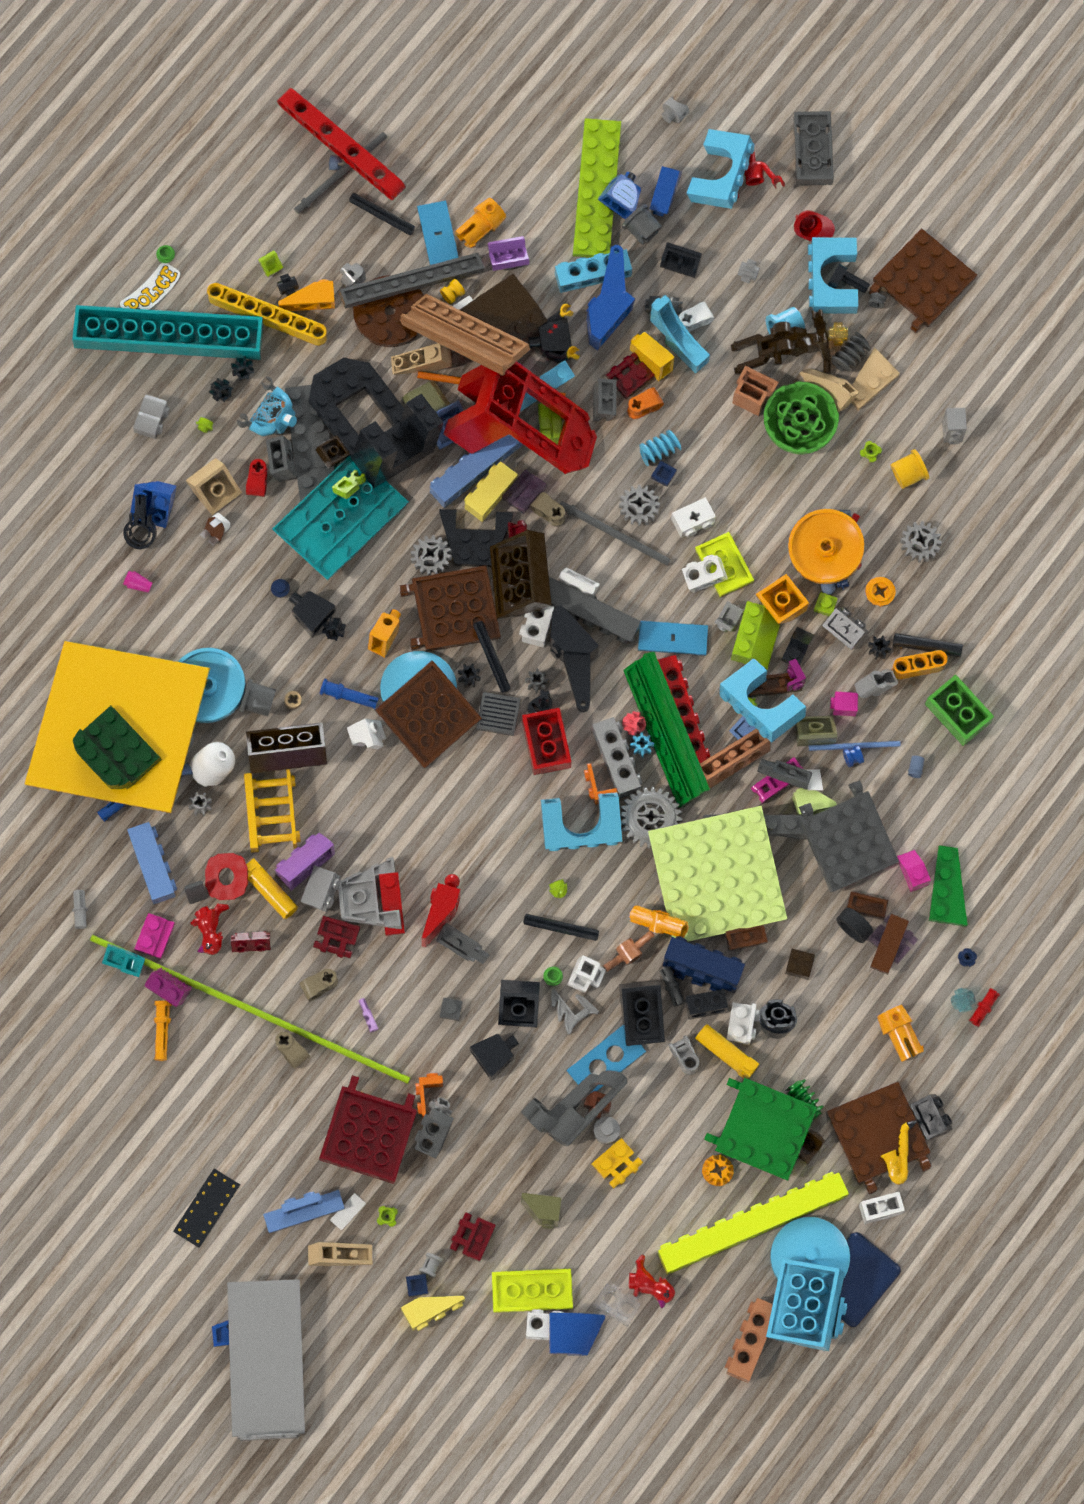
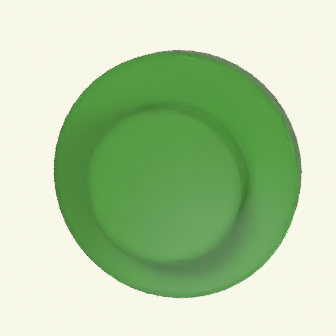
M168 245L159 247L156 252L157 259L161 263H170L175 258L174 249Z
M552 966L545 970L543 978L546 984L557 986L562 982L563 973L558 967Z

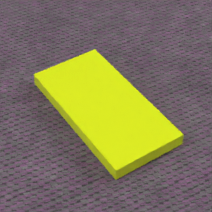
M571 1269L492 1272L493 1313L523 1312L534 1309L543 1311L573 1309Z

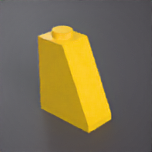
M643 332L641 335L637 334L631 339V352H635L638 355L640 362L643 361L655 374L654 377L658 382L673 371L675 357L646 332Z

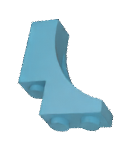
M666 295L661 299L657 298L651 305L650 321L666 336L665 344L696 374L709 362L710 354L693 338L683 325L672 306L671 300Z

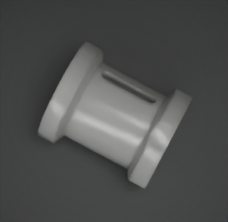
M427 1253L425 1263L419 1269V1272L435 1278L437 1267L443 1259L434 1254Z

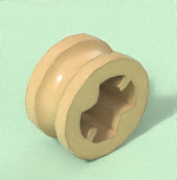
M290 691L285 695L284 702L287 708L297 709L301 705V695L298 692ZM290 696H291L292 698L297 697L298 699H296V702H298V703H297V704H294V703H290V704H289V703H288V701H290V698H289V697H290Z

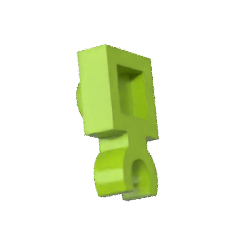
M354 470L349 478L344 476L332 486L333 493L348 499L360 489L359 485L366 481L365 474L359 476L358 471Z

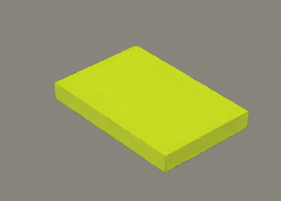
M729 532L695 547L701 561L708 555H717L722 560L728 580L714 585L720 598L754 582V578ZM712 565L709 572L714 573L717 570V565Z

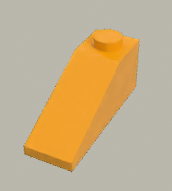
M322 279L318 282H313L278 301V305L280 308L288 311L335 309L333 281Z

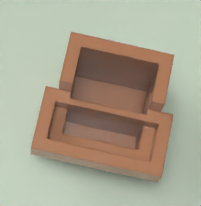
M745 366L737 380L738 386L734 392L732 403L759 416L767 400L775 392L779 382Z

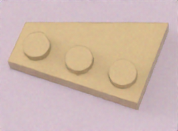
M875 347L852 385L859 392L851 402L858 411L900 374Z

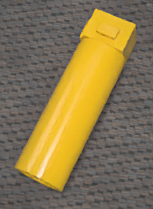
M253 858L246 864L248 867V881L251 882L277 913L286 920L297 911L298 906Z
M708 1024L701 1029L695 1038L735 1070L743 1079H749L759 1066L758 1062L743 1053Z

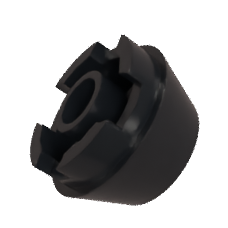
M770 1000L759 1011L758 1018L762 1030L770 1038H784L797 1024L795 1008L783 1003V1000Z

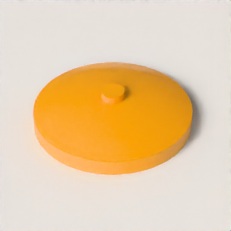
M820 509L803 516L791 531L788 542L790 560L798 573L809 581L819 584H834L843 581L857 570L863 559V534L858 524L841 511Z

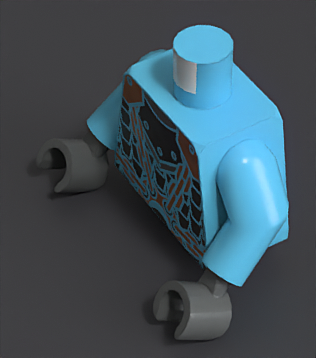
M266 377L271 382L269 385L261 383L265 390H271L272 393L268 392L250 421H248V416L244 413L240 414V418L245 421L237 420L240 428L249 427V430L260 436H268L274 433L282 434L287 426L293 427L297 422L289 396L278 386L275 387L270 377Z

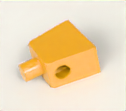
M391 609L389 614L385 612L381 614L369 634L368 650L385 658L399 631V618L401 616L399 611Z

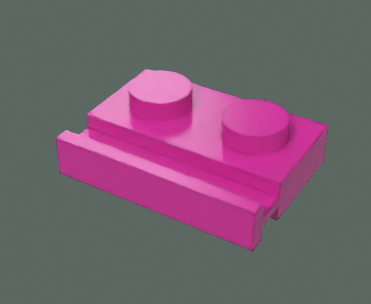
M148 913L135 945V951L162 959L175 922Z

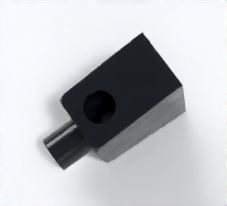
M295 591L289 597V601L295 605L292 609L293 617L312 638L322 628L324 621H328L336 612V607L333 603L311 591H308L304 597Z
M495 1034L470 1046V1052L489 1079L493 1080L514 1059L511 1050L519 1045L513 1035L503 1041L499 1034Z

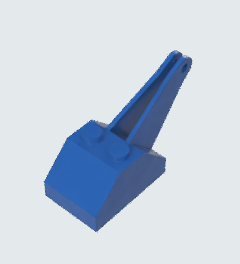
M614 245L610 249L601 294L597 298L593 297L587 305L589 344L597 351L633 310L635 298L626 292L623 248L620 245Z

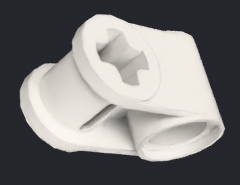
M701 302L679 315V319L689 332L705 326L714 320L706 302Z

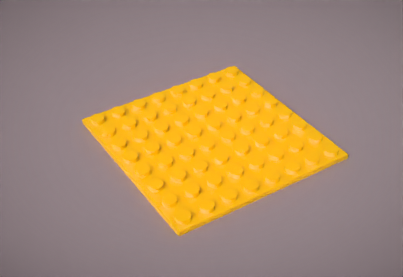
M64 641L25 785L171 813L210 668ZM110 705L162 759L129 789H110L75 751L73 738L78 730L81 729L83 731Z

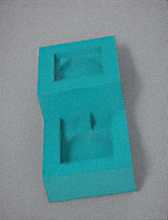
M108 944L102 964L118 968L120 972L139 977L145 958Z

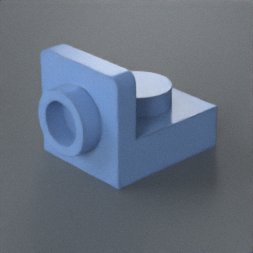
M742 716L729 731L739 740L756 728L749 725L746 718Z

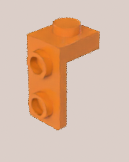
M591 763L587 764V770H584L586 782L589 781L591 788H588L590 800L594 799V803L597 805L599 804L598 794L615 793L617 789L597 792Z
M429 1073L426 1077H419V1083H415L416 1095H420L421 1102L417 1103L418 1115L422 1114V1119L426 1114L424 1088L443 1087L442 1075L438 1076V1073Z

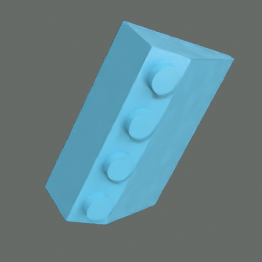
M782 1259L766 1337L812 1349L829 1351L845 1273L839 1268Z

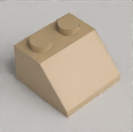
M216 458L186 480L193 493L212 515L242 493L225 464Z

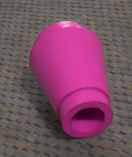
M128 571L123 585H126L129 589L149 593L153 582H150L135 571Z

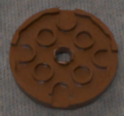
M387 276L377 277V278H375V279H373V280L380 279V278H384V277H387ZM420 289L353 306L355 325L361 335L363 334L373 344L382 347L405 345L414 340L419 333L403 326L400 321V315H406L411 311V306L424 295ZM391 307L395 309V313L388 315L385 313V310Z

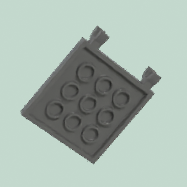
M860 780L849 784V788L854 795L853 798L813 815L811 803L799 807L804 817L800 824L830 893L899 862L869 791L863 793V786Z

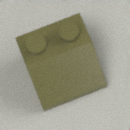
M522 1193L521 1204L538 1225H542L543 1229L549 1230L558 1227L561 1197Z

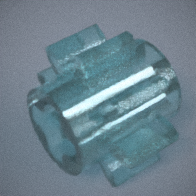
M967 988L954 990L956 995L951 997L954 1009H959V1012L972 1010L971 1005L975 1004L973 992Z

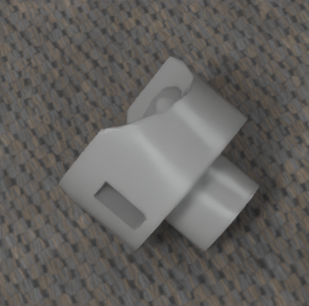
M673 96L662 105L664 110L662 117L668 123L671 121L679 123L690 113L688 106L675 101Z
M346 263L340 269V273L343 275L341 282L346 287L361 284L366 280L365 270L358 263L352 266Z
M612 1117L600 1118L594 1125V1137L598 1142L605 1145L615 1143L620 1134L618 1122Z

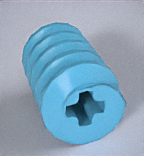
M670 430L666 431V435L661 433L659 438L653 437V442L647 440L646 445L644 443L639 445L640 454L646 466H649L648 460L656 463V456L659 460H662V453L668 457V450L674 454L675 447L680 451L682 449L678 438Z

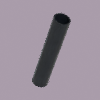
M895 633L893 646L926 652L941 650L946 655L961 657L963 644Z

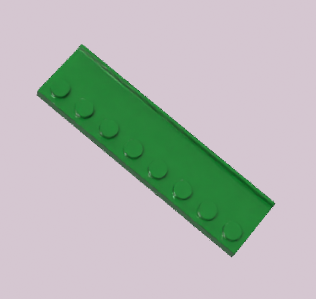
M655 652L645 653L641 659L634 661L623 671L641 716L645 717L646 729L651 736V741L654 743V749L672 794L675 797L676 803L680 804L678 808H681L706 791H709L710 788Z

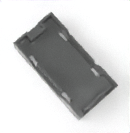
M831 111L794 112L796 185H833ZM797 127H800V134L797 133Z

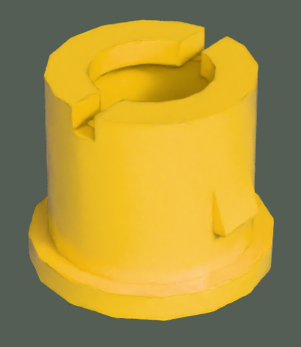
M916 449L911 450V454L890 464L892 472L902 489L922 479H930L927 468Z

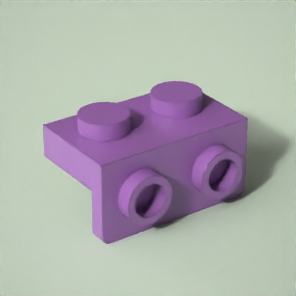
M523 236L488 243L489 258L493 271L529 264Z

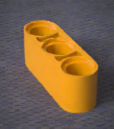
M937 650L900 657L894 661L892 671L897 679L937 673L945 668L948 660L945 652ZM939 658L943 663L936 664L933 659ZM915 662H922L924 667L918 668ZM902 665L906 670L899 671L896 666Z

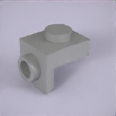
M727 601L714 623L718 624L717 628L720 630L731 632L735 629L744 610Z

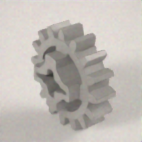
M638 485L637 489L631 486L630 492L625 490V496L620 497L621 503H619V508H622L620 514H625L624 520L631 519V525L637 522L638 526H641V522L648 525V519L654 521V515L659 513L657 508H660V503L657 502L659 497L653 496L654 490L649 492L648 486L641 489V485Z
M921 521L920 525L914 522L913 528L908 525L906 528L907 532L903 531V538L900 540V543L903 544L901 550H906L905 556H912L911 561L918 558V563H920L924 558L928 562L929 556L934 559L936 556L935 552L939 553L940 548L938 546H941L942 541L938 539L941 534H935L937 528L931 529V523L924 526L923 521ZM911 534H914V535H913L914 538H912V539L909 541L910 535H911ZM931 543H933V547L930 550H928V546L931 545Z
M432 535L431 539L425 536V541L418 539L419 545L414 544L413 548L415 551H411V556L413 557L411 561L412 564H415V569H420L422 575L425 571L427 575H431L432 572L438 574L439 570L444 573V566L449 567L448 561L452 560V556L449 555L452 553L451 548H447L449 546L448 542L443 543L442 537L436 540L435 535ZM421 550H422V551H423V555H421V556H420V559H419V554H420V552H421ZM444 552L442 561H440V557L443 555L442 553Z

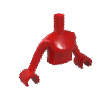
M755 152L750 154L749 166L744 172L746 185L755 186L763 183L765 172L772 179L775 189H777L776 184L778 182H781L783 187L785 186L782 177L776 176L765 162L756 161Z

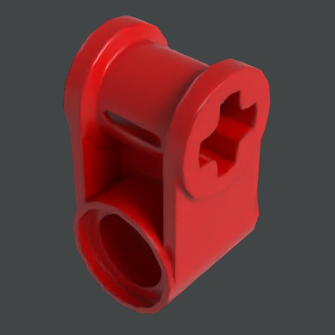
M255 459L250 463L246 495L265 497L268 470L266 463L262 459Z

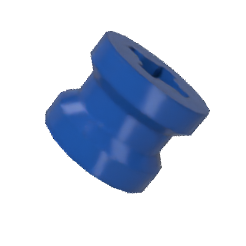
M858 745L853 746L852 749L843 750V756L849 768L853 767L856 763H864V758Z

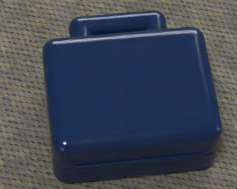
M853 1232L846 1240L850 1251V1263L840 1297L845 1298L844 1303H847L846 1314L841 1316V1320L850 1327L859 1325L901 1272V1268L896 1262L859 1232Z

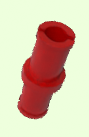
M990 988L983 1000L978 1002V1007L971 1018H969V1022L979 1027L986 1015L991 1013V1008L1000 994Z

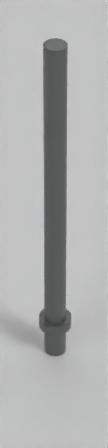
M382 132L364 149L370 153L387 138V135ZM346 163L308 197L302 198L301 203L294 208L295 212L299 214L305 208H309L314 200L345 175L351 167Z
M561 501L560 505L564 507L568 515H573L666 566L670 563L671 559L576 509L575 505L572 504L571 506Z

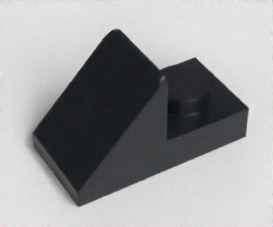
M797 627L791 636L781 661L789 664V661L796 658L800 665L814 634Z

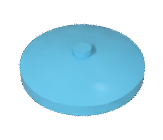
M201 648L189 652L178 661L210 668L196 722L213 723L223 720L239 707L245 694L246 680L240 664L232 655L216 648Z
M425 651L408 652L395 658L385 669L380 685L381 698L384 702L431 660L436 663L457 688L456 678L451 667L439 656Z
M803 1217L791 1221L778 1232L771 1247L770 1261L777 1280L782 1259L839 1268L845 1273V1277L850 1263V1251L844 1235L833 1224L816 1217Z

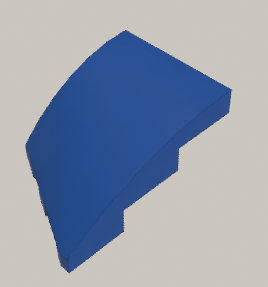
M549 1313V1354L587 1356L605 1320V1315Z

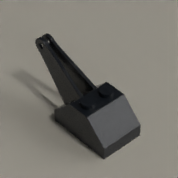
M560 605L552 611L550 653L555 659H560L564 662L577 710L584 713L590 708V663L598 657L599 645L570 613Z

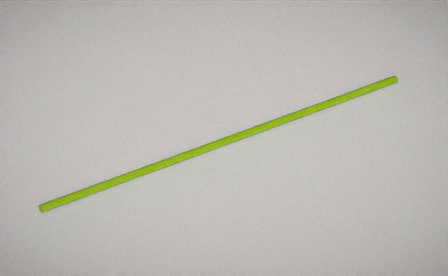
M92 935L90 941L107 948L108 944L117 946L95 935ZM145 958L143 965L157 970L162 967L163 970L191 987L408 1084L411 1079L406 1075Z

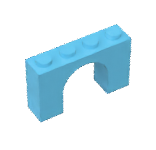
M709 129L703 144L707 154L730 158L733 160L732 167L724 177L717 180L692 177L687 195L690 201L694 203L732 209L734 202L737 201L738 189L743 184V175L745 170L748 169L750 154H753L755 146L749 135Z
M812 237L811 244H808V255H811V261H808V272H811V278L808 280V289L812 290V296H809V307H812V310L815 312L822 309L823 314H857L858 289H834L829 287L821 277V270L829 263L856 261L857 238Z
M752 659L720 683V697L725 702L730 703L736 713L745 717L749 725L759 730L763 738H767L772 743L805 717L806 706L794 695H791L780 705L771 709H761L754 706L748 700V695L766 681L767 670L755 659Z
M617 792L598 794L599 821L592 830L580 834L571 832L564 826L560 798L540 800L545 849L558 851L563 847L578 849L583 845L598 847L599 844L603 843L611 846L622 842L620 806Z

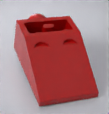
M455 874L446 876L444 880L445 885L438 883L437 888L432 889L430 903L432 905L421 937L422 947H427L441 932L443 926L449 923L456 915L461 899V889L457 888L460 884V879Z

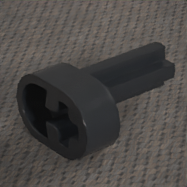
M839 264L828 286L836 289L839 283L843 281L865 294L870 284L847 271V267Z
M542 689L540 696L528 704V714L536 712L533 708L534 705L539 708V712L552 709V699L548 690L545 692Z

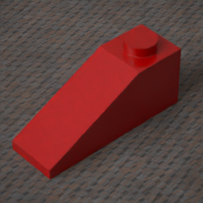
M398 872L379 874L383 912L399 910L402 929L385 927V936L405 934Z

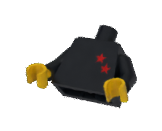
M563 304L558 312L550 316L547 322L538 327L539 336L528 338L530 349L540 347L542 357H546L556 363L568 361L571 358L579 359V355L574 353L580 349L571 344L568 319L565 318V315L569 317L573 315V311L567 312L571 305Z

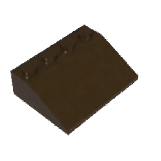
M514 273L459 309L518 339H522L548 321L539 305Z
M526 530L490 546L497 619L540 611L552 605L545 533Z

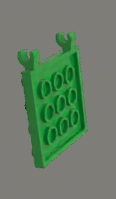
M729 1078L726 1085L739 1090L721 1137L706 1133L704 1140L717 1145L715 1151L789 1181L818 1107L747 1078H744L743 1083Z

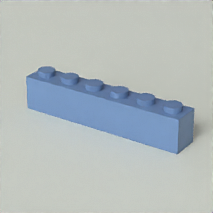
M507 435L473 454L463 455L459 459L458 464L448 467L443 476L440 478L436 477L430 483V493L446 508L487 475L494 464L497 465L500 461L503 462L524 444L511 435Z

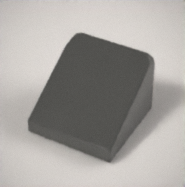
M202 881L184 886L190 904L207 899Z

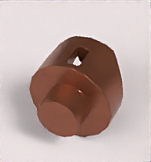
M593 1091L585 1098L583 1106L589 1109L590 1112L596 1106V1102L599 1103L606 1094ZM611 1101L595 1117V1119H600L602 1113H609L611 1108Z

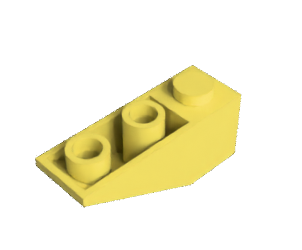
M464 1296L419 1297L401 1307V1311L412 1330L417 1329L421 1331L429 1326V1321L433 1319L438 1321L445 1317V1312L450 1309L456 1311L461 1308L465 1298Z

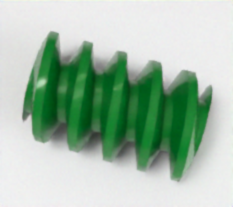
M806 1079L797 1081L785 1090L789 1091L787 1095L813 1106H816L819 1099L812 1100L814 1092H807L810 1089V1085L803 1086ZM823 1105L816 1106L818 1109L813 1120L823 1114L820 1112L824 1107Z

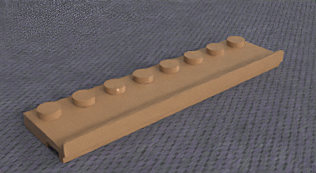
M425 294L411 306L412 310L406 315H400V321L403 326L501 375H504L508 368L530 350L528 343L428 294Z

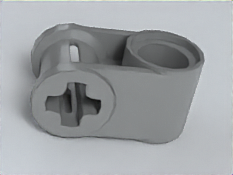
M685 1035L682 1040L674 1044H668L672 1055L677 1060L682 1071L687 1075L695 1074L699 1069V1058L689 1038ZM690 1060L696 1065L693 1068H688L685 1063Z

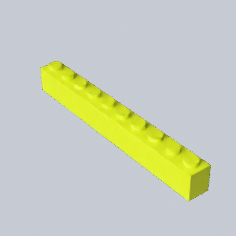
M827 1173L818 1182L814 1179L805 1183V1187L798 1190L795 1187L786 1192L787 1195L781 1198L779 1195L769 1199L767 1204L762 1205L758 1203L750 1207L751 1210L746 1213L739 1211L733 1214V1218L730 1220L721 1219L715 1222V1226L709 1229L705 1226L696 1230L697 1234L693 1236L686 1234L678 1238L679 1242L674 1244L668 1242L661 1245V1249L658 1250L657 1254L666 1274H671L846 1198L849 1193L840 1173Z

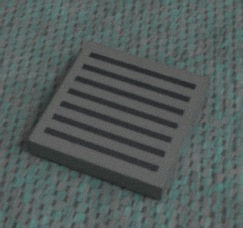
M483 692L479 716L482 719L477 722L476 730L514 736L521 698Z

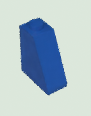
M665 166L661 167L650 205L653 214L662 217L664 214H669L682 171Z

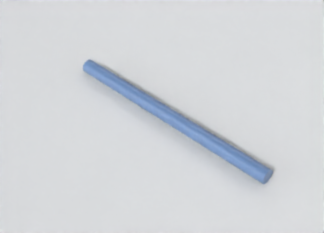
M900 741L822 744L809 745L808 748L809 751L852 749L855 745H858L860 748L900 747L901 743Z

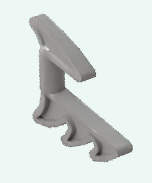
M552 989V1007H555L556 1002H558L559 1022H561L562 1016L565 1014V1027L568 1035L571 1034L573 1027L589 1014H599V1011L588 1000L576 994V999L584 1009L574 1015L557 991Z

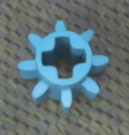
M641 732L639 737L633 736L635 743H630V748L635 749L634 755L638 753L643 758L645 753L651 754L649 747H654V743L649 742L650 735L646 737ZM640 742H643L644 748H641Z

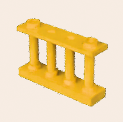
M290 769L286 770L287 778L256 781V779L252 778V773L244 774L251 853L259 852V846H262V844L293 841V848L296 849L297 842H301L300 831H296L292 787H296L295 775H291ZM288 785L289 796L264 799L254 797V790H257V788ZM289 804L290 815L260 818V816H256L255 809H259L261 806ZM291 822L292 833L257 835V828L261 827L260 825Z

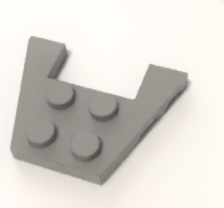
M393 857L386 859L387 861L379 865L371 866L370 869L362 873L358 872L341 880L338 890L343 921L402 929L399 910L379 912L376 879L379 878V874L396 872Z

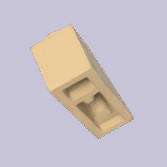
M318 1242L308 1246V1266L373 1264L372 1245Z

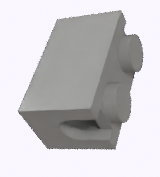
M314 865L301 902L307 906L328 912V909L333 905L335 891L340 886L341 876Z

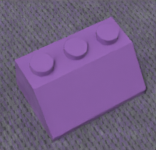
M322 834L311 835L305 841L306 844L303 847H297L292 851L290 858L287 860L283 859L276 865V875L290 891L311 875L314 865L320 867L335 855L334 844Z

